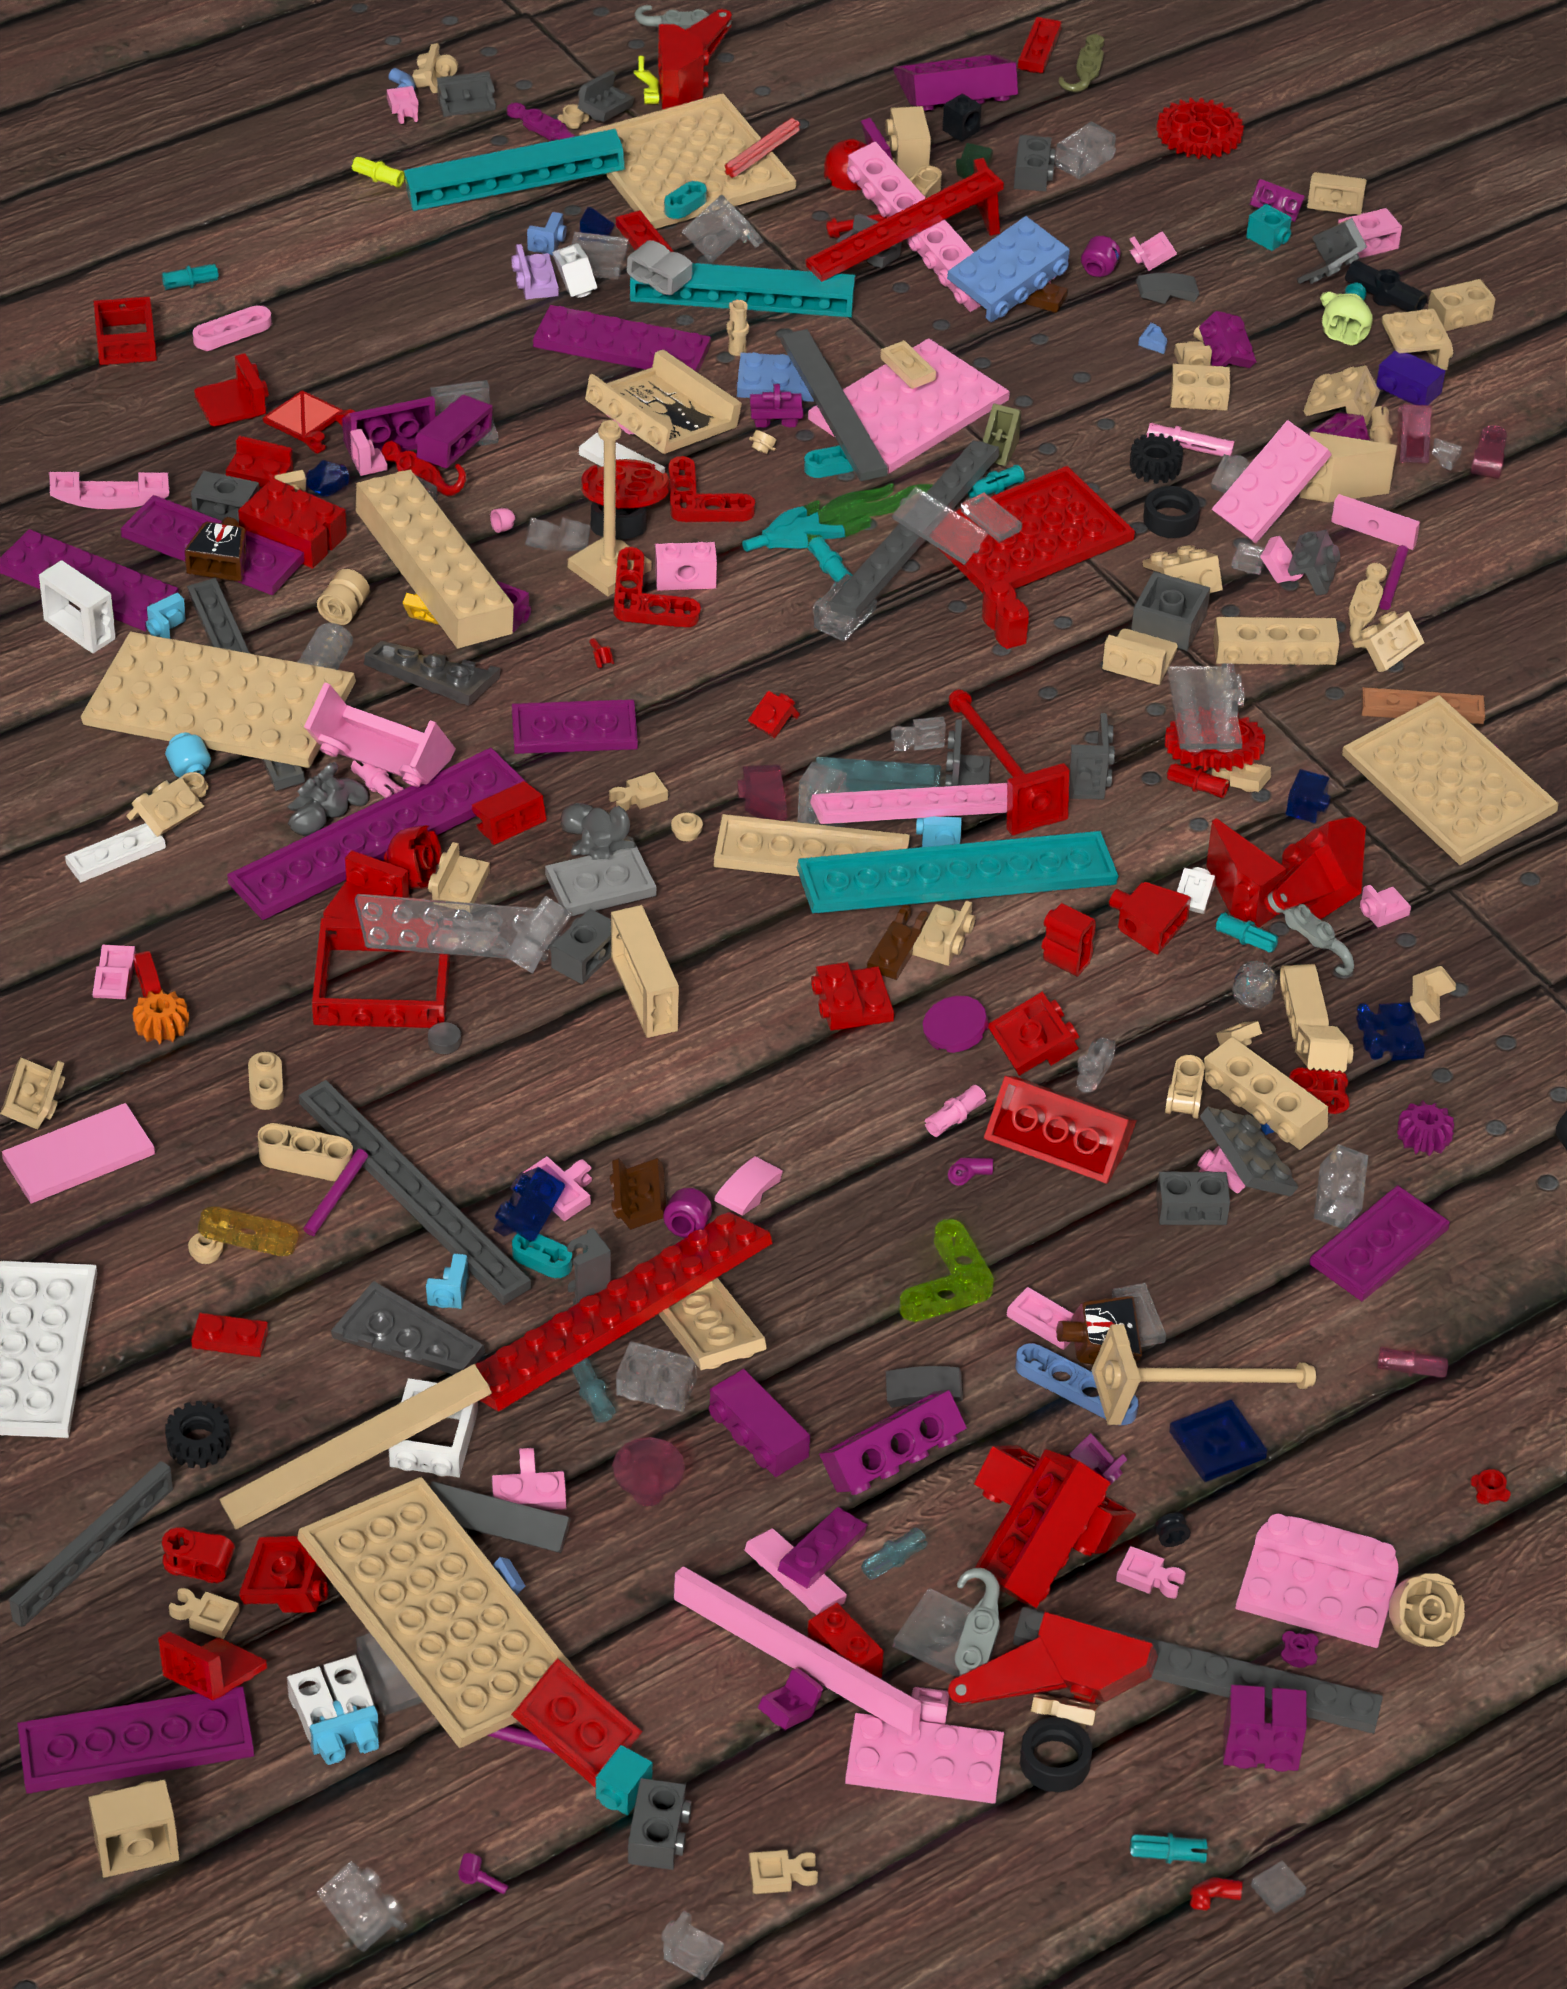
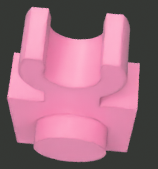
M413 86L387 89L389 106L392 114L398 113L399 123L404 124L405 117H412L414 122H418V99Z
M1130 1546L1117 1572L1116 1581L1148 1594L1151 1593L1153 1587H1157L1164 1596L1176 1598L1179 1586L1170 1582L1174 1581L1183 1585L1186 1573L1176 1567L1163 1568V1558Z

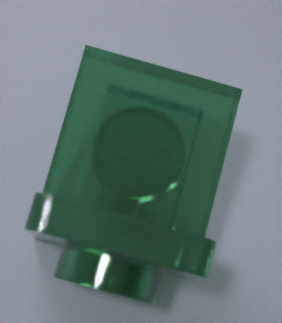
M966 143L961 159L957 158L955 163L957 175L963 179L973 175V160L984 158L989 167L993 155L992 149Z

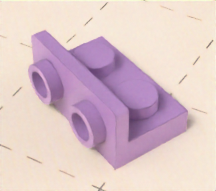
M517 244L516 255L511 257L513 272H516L518 289H523L525 300L558 296V284L549 253L525 256L522 244Z

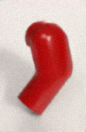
M1211 1877L1192 1886L1189 1894L1192 1895L1190 1906L1193 1909L1208 1910L1211 1905V1897L1240 1901L1243 1881Z

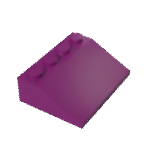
M995 54L893 66L894 73L909 104L915 107L923 106L924 111L934 109V105L945 104L962 93L979 104L985 103V98L994 97L995 101L1010 100V95L1018 94L1016 62Z

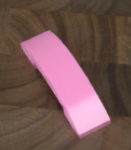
M49 472L50 496L77 506L95 509L133 508L143 506L153 495L163 499L169 496L168 473H138V482L79 481V472Z

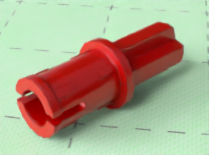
M1171 764L1167 772L1168 780L1192 787V791L1196 793L1199 790L1223 799L1229 788L1228 779L1205 773L1202 768L1197 771L1179 764Z

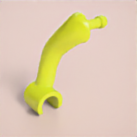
M640 55L638 57L639 70H634V75L649 86V88H644V103L659 104V81L649 70H644L645 57Z

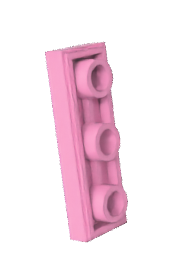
M1338 494L1334 501L1331 522L1399 546L1404 545L1411 550L1414 549L1417 543L1419 521Z
M773 1528L747 1541L744 1551L814 1614L818 1615L835 1603H838L840 1606L845 1603L847 1594L825 1574L806 1589L777 1571L780 1560L794 1547Z

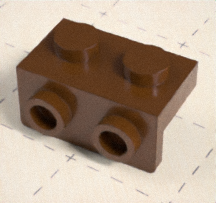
M619 1158L613 1160V1174L610 1175V1182L614 1190V1200L611 1201V1206L616 1218L622 1219L630 1230L664 1218L666 1196L664 1167L660 1160L656 1158L628 1169Z

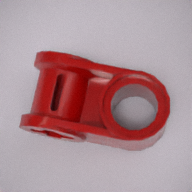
M1303 1067L1296 1068L1290 1072L1289 1078L1327 1105L1329 1114L1342 1113L1350 1106L1349 1097L1345 1092L1348 1086V1077L1345 1073L1341 1071L1335 1072V1070L1330 1072L1328 1070L1316 1071L1315 1069L1309 1070Z
M178 1527L170 1529L162 1537V1547L165 1551L163 1566L168 1573L201 1579L209 1583H220L225 1579L235 1549L234 1543L229 1538L219 1534H207ZM181 1537L183 1538V1544H184V1545H181V1543H180V1538H181ZM174 1558H177V1565L174 1564Z

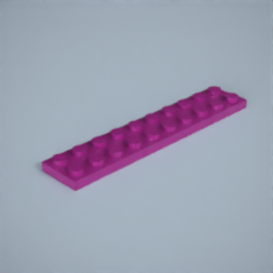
M488 748L439 772L427 785L421 784L420 787L410 786L227 874L228 884L263 921L346 880L345 857L351 850L384 861V854L388 849L391 839L400 830L412 826L428 825V831H434L437 835L475 817L476 815L472 811V804L525 780L492 748Z

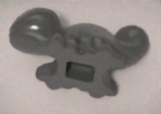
M336 762L329 763L317 776L309 778L297 791L299 796L288 805L291 811H296L289 818L288 825L295 833L308 836L322 829L325 826L326 818L343 815L347 811L348 802L355 806L366 805L369 800L366 788L353 779H338L334 777L338 770V764Z
M574 803L567 806L561 814L560 825L562 830L567 833L582 835V839L572 845L571 855H590L593 860L609 859L610 853L616 850L636 847L634 838L628 836L630 832L628 814L621 806L613 807L609 813L606 810L597 807L593 808L585 803Z

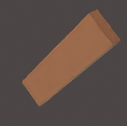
M1362 688V716L1398 718L1440 695L1468 722L1484 724V696Z

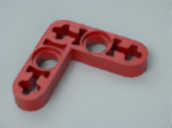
M678 456L669 462L670 514L674 520L679 522H743L754 517L755 500L752 496L743 493L696 494L694 461L685 456ZM679 470H684L685 475H679ZM678 487H687V488H689V490L680 491V490H677L676 488H678ZM680 503H686V508H681ZM717 506L719 509L711 510L706 507Z
M635 547L623 548L619 552L617 559L613 606L615 617L624 622L685 628L695 626L699 622L701 612L698 601L689 597L642 593L644 554ZM628 560L633 561V570L627 569ZM629 580L636 583V586L627 588L621 583ZM625 599H631L629 609L624 608ZM652 606H660L665 611L662 613H653L652 611H650L649 608ZM684 611H690V614H684Z

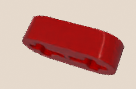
M150 951L134 953L133 962L143 998H147L149 991L153 994H159L161 991L160 981Z

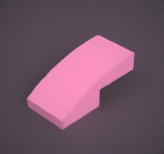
M102 945L100 963L96 967L93 998H127L134 968L133 954L136 953L135 946Z
M754 1156L727 1180L716 1194L714 1201L743 1216L760 1204L762 1194L780 1182L783 1170Z

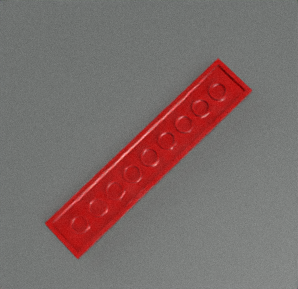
M731 1212L717 1216L713 1222L705 1226L704 1230L700 1229L691 1232L688 1237L673 1246L666 1247L657 1256L647 1262L638 1264L634 1270L619 1279L610 1281L606 1289L582 1298L579 1303L568 1310L554 1315L551 1320L540 1327L529 1330L520 1339L508 1346L501 1347L492 1356L480 1363H476V1367L489 1385L492 1393L479 1401L498 1412L770 1246L773 1244L770 1232Z

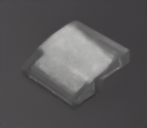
M574 232L572 245L579 243L588 257L594 277L618 280L627 256L629 239Z

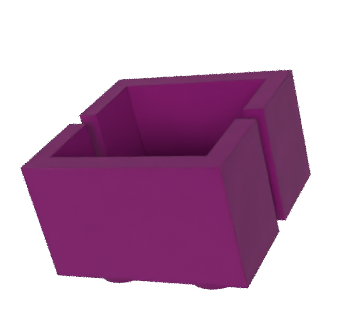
M1231 1685L1223 1727V1765L1247 1769L1251 1767L1257 1768V1764H1264V1768L1275 1771H1298L1307 1728L1306 1690L1272 1688V1723H1265V1687Z

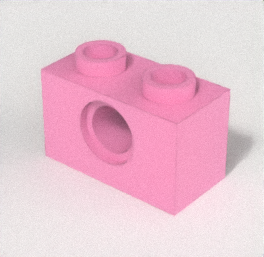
M1387 208L1338 220L1339 224L1353 218L1367 245V248L1358 253L1360 258L1399 249L1402 226Z
M715 542L655 544L657 591L716 589L717 559Z

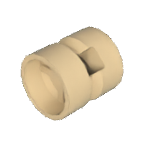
M341 569L338 571L317 601L319 613L332 624H348L370 593V586L367 580L361 574L351 569Z

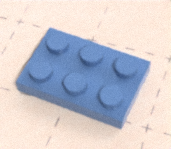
M754 352L740 353L737 397L750 398V394L773 392V384L779 383L780 392L801 393L802 401L815 402L788 355L759 354Z

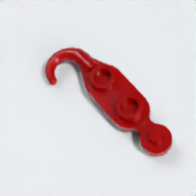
M388 441L382 448L385 460L396 462L398 472L411 470L427 491L439 492L445 496H454L465 485L466 473L460 464L455 465L459 474L458 480L454 485L450 486L445 483L439 469L432 463L417 458V453L410 450L402 452L401 446L393 441Z

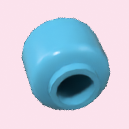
M185 732L174 736L169 741L165 751L172 771L178 778L189 772H196L204 776L211 763L210 754L202 738L194 734Z

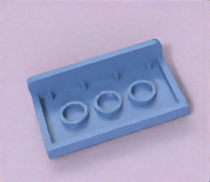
M1025 216L948 270L947 279L987 309L986 319L993 322L997 318L1005 316L1018 303H1023L1033 292L1044 288L1054 277L1062 275L1069 265L1070 249Z

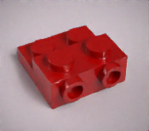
M848 962L816 967V976H811L812 991L814 995H819L820 1016L822 1019H827L830 1031L894 1021V1010L879 966L850 970Z
M1043 991L988 1025L989 1031L1019 1076L1045 1060L1052 1066L1079 1049L1075 1040L1080 1037L1070 1021L1064 1024L1061 1018L1065 1015L1055 999L1049 1002Z
M298 1536L259 1537L239 1596L244 1604H278L282 1613L316 1612L319 1602L326 1601L328 1597L327 1576L297 1539Z

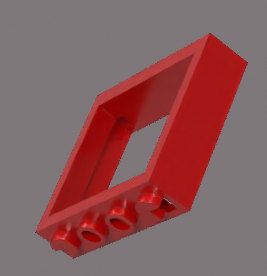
M321 918L312 997L313 1025L431 1028L437 1023L445 1022L451 955V921ZM328 931H337V934H328ZM434 934H443V937H434ZM331 950L440 953L436 1001L326 998Z

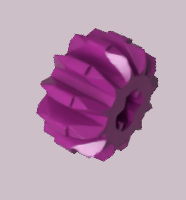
M1422 1100L1418 1106L1410 1103L1408 1108L1402 1111L1399 1116L1398 1139L1403 1141L1404 1148H1414L1415 1155L1420 1151L1425 1152L1429 1157L1433 1151L1442 1154L1445 1147L1449 1146L1450 1142H1452L1454 1118L1449 1116L1448 1108L1438 1109L1436 1102L1432 1105H1427Z

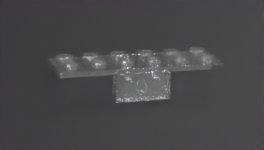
M1222 663L1221 666H1169L1167 674L1180 749H1185L1189 752H1200L1203 749L1231 752L1234 749H1242L1238 706L1244 705V688L1241 687V674H1236L1234 663Z
M357 894L355 898L362 934L367 948L531 961H546L549 956L537 910L534 908Z

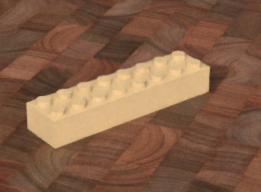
M411 470L399 471L394 474L356 483L357 514L456 648L512 634L513 603Z

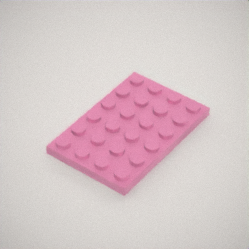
M929 338L913 347V349L936 370V380L911 389L885 364L843 389L887 465L888 474L990 412L993 403L1001 405L1008 401L1009 390ZM817 405L808 410V419L834 436Z

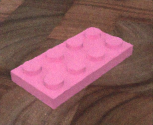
M1287 420L1215 504L1212 510L1216 515L1256 544L1332 454L1327 448Z
M855 1713L845 1784L995 1804L1004 1732L920 1721L919 1729L912 1736H909L875 1715Z

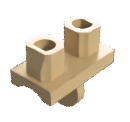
M438 43L431 44L429 53L418 55L417 64L419 69L413 72V79L417 88L429 86L432 93H437V78L453 76L458 68V62L454 57L450 55L440 56V46Z

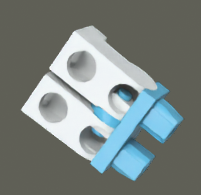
M356 1655L325 1664L324 1677L320 1667L287 1676L288 1697L293 1708H296L314 1755L320 1753L326 1764L331 1765L342 1761L346 1757L344 1745L356 1742L360 1753L364 1754L379 1748L378 1713L373 1705ZM351 1670L350 1674L335 1678L339 1671ZM315 1681V1685L299 1689L302 1683Z

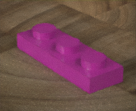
M837 1507L780 1560L777 1571L808 1589L864 1536L867 1524Z

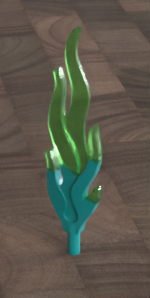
M890 483L882 488L841 495L830 501L820 510V501L816 500L810 504L782 513L769 527L762 530V535L742 541V546L745 552L764 546L769 549L808 548L809 542L818 536L824 539L847 537L870 527L871 518L869 516L893 513L915 495L927 493L934 484L909 486L887 499L880 500L888 497L893 492L894 484Z

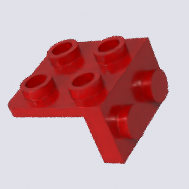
M246 353L235 356V379L198 387L194 390L195 398L211 426L225 425L266 414L265 397L269 396L266 382L259 379L258 368L255 363L251 364Z

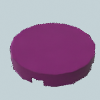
M952 996L942 999L927 1011L922 1023L924 1034L929 1044L937 1050L941 1048L952 1053L967 1050L978 1044L983 1038L982 1034L985 1029L987 1031L989 1025L985 1008L978 1000L969 996Z

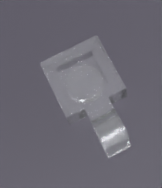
M944 717L913 720L912 727L897 726L891 728V739L895 740L894 750L905 751L911 745H913L914 750L944 747L946 730Z

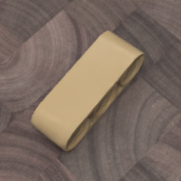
M1315 964L1282 965L1280 969L1281 991L1292 1038L1296 1042L1299 1024L1329 1026L1328 1014Z
M276 1123L266 1124L258 1131L259 1159L264 1166L336 1181L353 1156L351 1142L343 1137Z

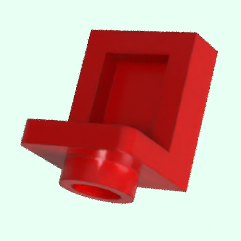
M767 691L747 721L752 726L775 739L789 717L791 716L797 720L800 714L793 707L795 702L783 693L777 696Z

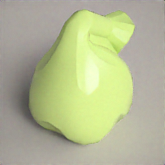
M1330 291L1322 293L1320 299L1325 308L1322 318L1324 333L1330 339L1341 341L1347 345L1360 344L1367 337L1372 327L1373 317L1368 305L1356 294H1335Z

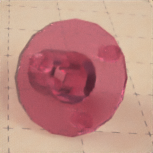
M652 1437L636 1439L625 1444L616 1453L613 1462L614 1479L622 1489L633 1495L637 1503L644 1506H654L660 1503L665 1494L673 1491L681 1483L685 1472L683 1456L671 1442Z

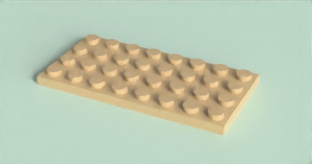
M130 632L83 711L81 719L83 725L170 741L174 736L186 732L201 737L207 749L310 768L321 745L314 740L304 726L324 682L330 684L345 702L356 680L352 672Z
M422 1477L299 1529L297 1539L459 1749L517 1722L518 1720L511 1715L512 1712L555 1659H560L583 1679Z

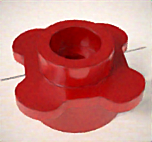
M1488 1469L1471 1478L1470 1484L1477 1491L1476 1500L1479 1503L1487 1505L1497 1500L1506 1502L1510 1499L1511 1492L1506 1489L1507 1480L1501 1472Z

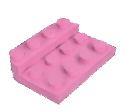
M1273 1514L1269 1517L1268 1522L1257 1532L1255 1545L1238 1595L1236 1609L1378 1648L1389 1611V1602L1395 1589L1398 1575L1395 1548L1388 1543H1382L1368 1536L1298 1517Z

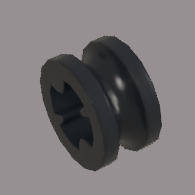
M1170 1513L1157 1520L1154 1528L1159 1535L1161 1545L1174 1547L1188 1540L1191 1531L1188 1525H1186L1187 1521L1183 1514Z

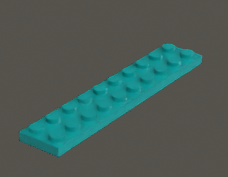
M1101 831L800 858L797 862V871L812 914L1116 885L1118 880V873Z

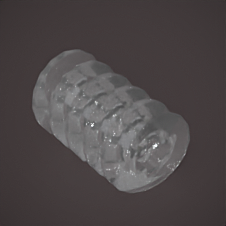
M325 623L320 625L298 663L338 670L353 644L351 633L339 624Z

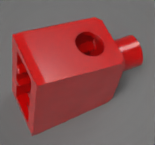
M1143 882L1131 895L1116 889L1111 895L1109 906L1120 911L1119 930L1158 955L1188 920L1191 897Z

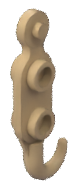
M1379 563L1368 565L1366 569L1367 579L1359 582L1348 610L1350 620L1349 636L1353 642L1361 637L1360 632L1373 621L1383 595V588L1379 583L1386 578L1387 570Z

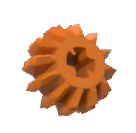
M163 989L159 994H153L149 991L147 998H138L137 1006L134 1007L133 1011L135 1030L138 1035L145 1037L146 1042L156 1039L159 1045L163 1040L168 1039L174 1042L175 1036H184L185 1027H188L189 1012H187V1004L184 998H178L176 992L167 995Z

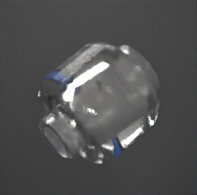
M1252 961L1243 964L1238 969L1232 988L1234 999L1240 1005L1249 1009L1264 1008L1273 999L1277 985L1276 973L1263 962Z

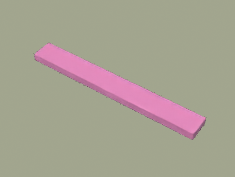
M1007 783L813 794L810 803L820 824L1007 813Z
M683 1566L675 1573L674 1600L793 1669H801L819 1684L909 1736H912L919 1729L920 1701Z

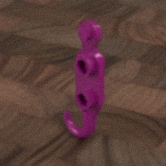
M512 103L507 106L508 116L521 119L523 125L528 130L546 137L549 141L575 137L560 120L542 113L539 109L526 110L525 106L520 103Z

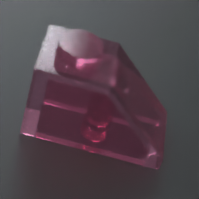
M1403 404L1398 408L1397 442L1399 462L1429 463L1432 406Z
M780 764L743 766L742 779L737 780L738 798H744L745 811L757 818L786 821L787 805Z

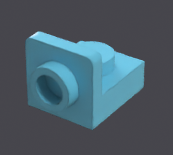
M175 593L147 607L148 621H146V626L152 636L170 639V629L186 621L184 598L180 594Z
M453 1254L451 1267H445L443 1279H427L428 1305L440 1308L462 1309L469 1278L467 1255Z

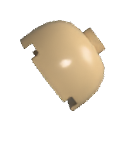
M1416 1574L1402 1580L1394 1589L1389 1602V1617L1394 1630L1403 1640L1420 1647H1439L1446 1644L1444 1642L1448 1641L1451 1636L1457 1635L1465 1617L1464 1601L1462 1596L1457 1594L1456 1589L1452 1586L1455 1584L1450 1579L1440 1574Z

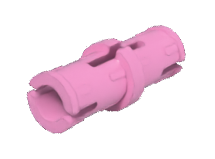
M355 760L352 762V772L362 778L372 792H378L384 798H387L392 793L395 794L403 790L400 785H397L389 778L387 771L362 763L363 766H361Z
M972 1085L960 1096L948 1099L939 1111L925 1119L926 1129L930 1134L938 1137L955 1123H962L967 1119V1115L986 1102L984 1091L979 1086Z

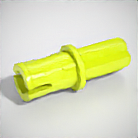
M355 157L353 160L352 170L372 177L374 182L381 181L400 188L405 180L404 171L388 167L382 161L376 163L362 157Z

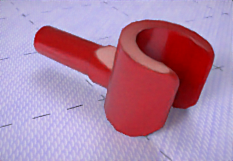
M595 638L590 639L589 643L594 649L593 654L597 668H602V664L605 663L614 664L610 646L602 647Z

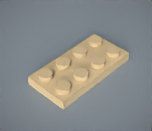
M718 1278L659 1313V1316L700 1370L714 1369L723 1363L738 1358H749L755 1353L767 1349L765 1337Z

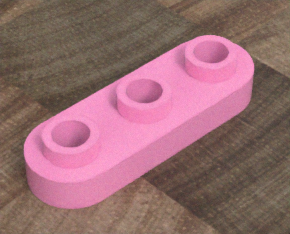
M251 306L203 323L194 328L193 343L199 349L211 351L223 345L261 333L270 328L272 324L271 312L264 306Z

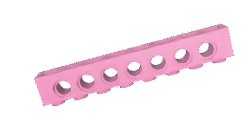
M876 142L848 155V177L853 183L856 182L861 187L864 196L875 203L883 217L888 218L925 199L923 194ZM945 219L906 239L909 247L914 252L917 251L923 258L927 268H932L938 275L942 285L948 286L953 292L959 304L963 303L970 312L982 306L947 279L948 270L974 252Z

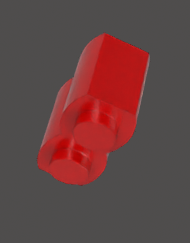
M1005 580L985 584L982 619L988 627L994 630L997 642L1006 649L1026 644L1029 612L1025 604L1016 599L1014 588Z
M1061 903L1055 910L1051 909L1044 920L1046 936L1041 945V948L1044 950L1043 958L1046 962L1078 977L1090 964L1092 958V940L1095 934L1096 921Z

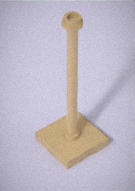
M606 420L601 423L598 429L599 437L604 440V537L568 558V568L606 596H610L615 593L618 554L623 548L629 546L623 540L616 539V440L621 437V428L616 421ZM645 556L643 575L651 571V560ZM628 560L627 569L633 570L634 563L632 560ZM627 580L623 581L621 584L625 587L633 581Z
M1110 1325L1091 1370L1108 1425H1121L1140 1382L1296 1383L1299 1389H1307L1309 1386H1314L1316 1381L1315 1368L1307 1363H1299L1296 1369L1137 1368L1124 1325Z

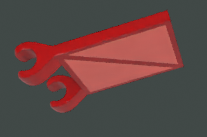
M302 390L262 417L263 423L304 442L313 452L320 453L326 449V445L321 443L325 439V435L320 431L335 421L343 427L342 418L355 411L352 409L342 410Z

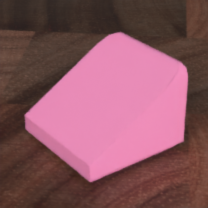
M913 1687L911 1697L921 1702L920 1721L945 1725L950 1697L948 1691Z

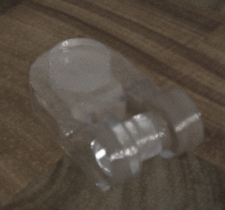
M1100 1037L1097 1042L1093 1041L1091 1043L1088 1054L1078 1059V1071L1080 1074L1077 1077V1087L1080 1091L1092 1092L1097 1088L1112 1063L1116 1047L1114 1040Z

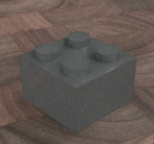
M1154 571L1134 606L1131 630L1177 644V648L1188 651L1207 615L1210 587Z

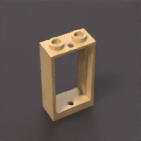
M640 905L611 912V958L646 1038L678 1031L679 985L643 906Z

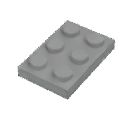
M637 846L635 848L616 850L610 853L609 859L593 860L589 855L545 866V875L565 918L586 913L590 908L596 911L656 896V885Z

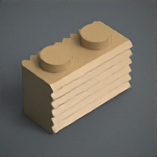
M1298 1025L1295 1053L1309 1070L1315 1068L1317 1071L1321 1068L1322 1071L1328 1069L1329 1072L1333 1069L1335 1072L1341 1070L1343 1073L1346 1071L1347 1063L1351 1064L1353 1060V1044L1349 1043L1347 1037L1344 1036L1338 1027Z

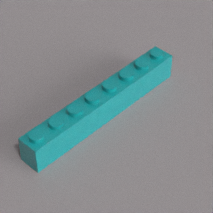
M616 129L406 169L404 170V176L412 210L417 211L625 170L623 147Z
M692 263V279L672 295L662 294L650 284L641 283L630 277V301L729 309L732 301L743 300L748 305L747 310L852 318L855 275L836 274L821 282L810 271Z

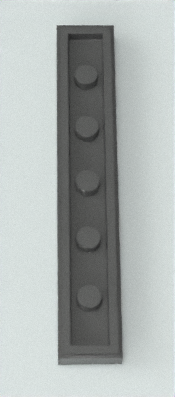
M160 1461L9 1599L12 1621L21 1627L25 1626L173 1490L170 1466Z

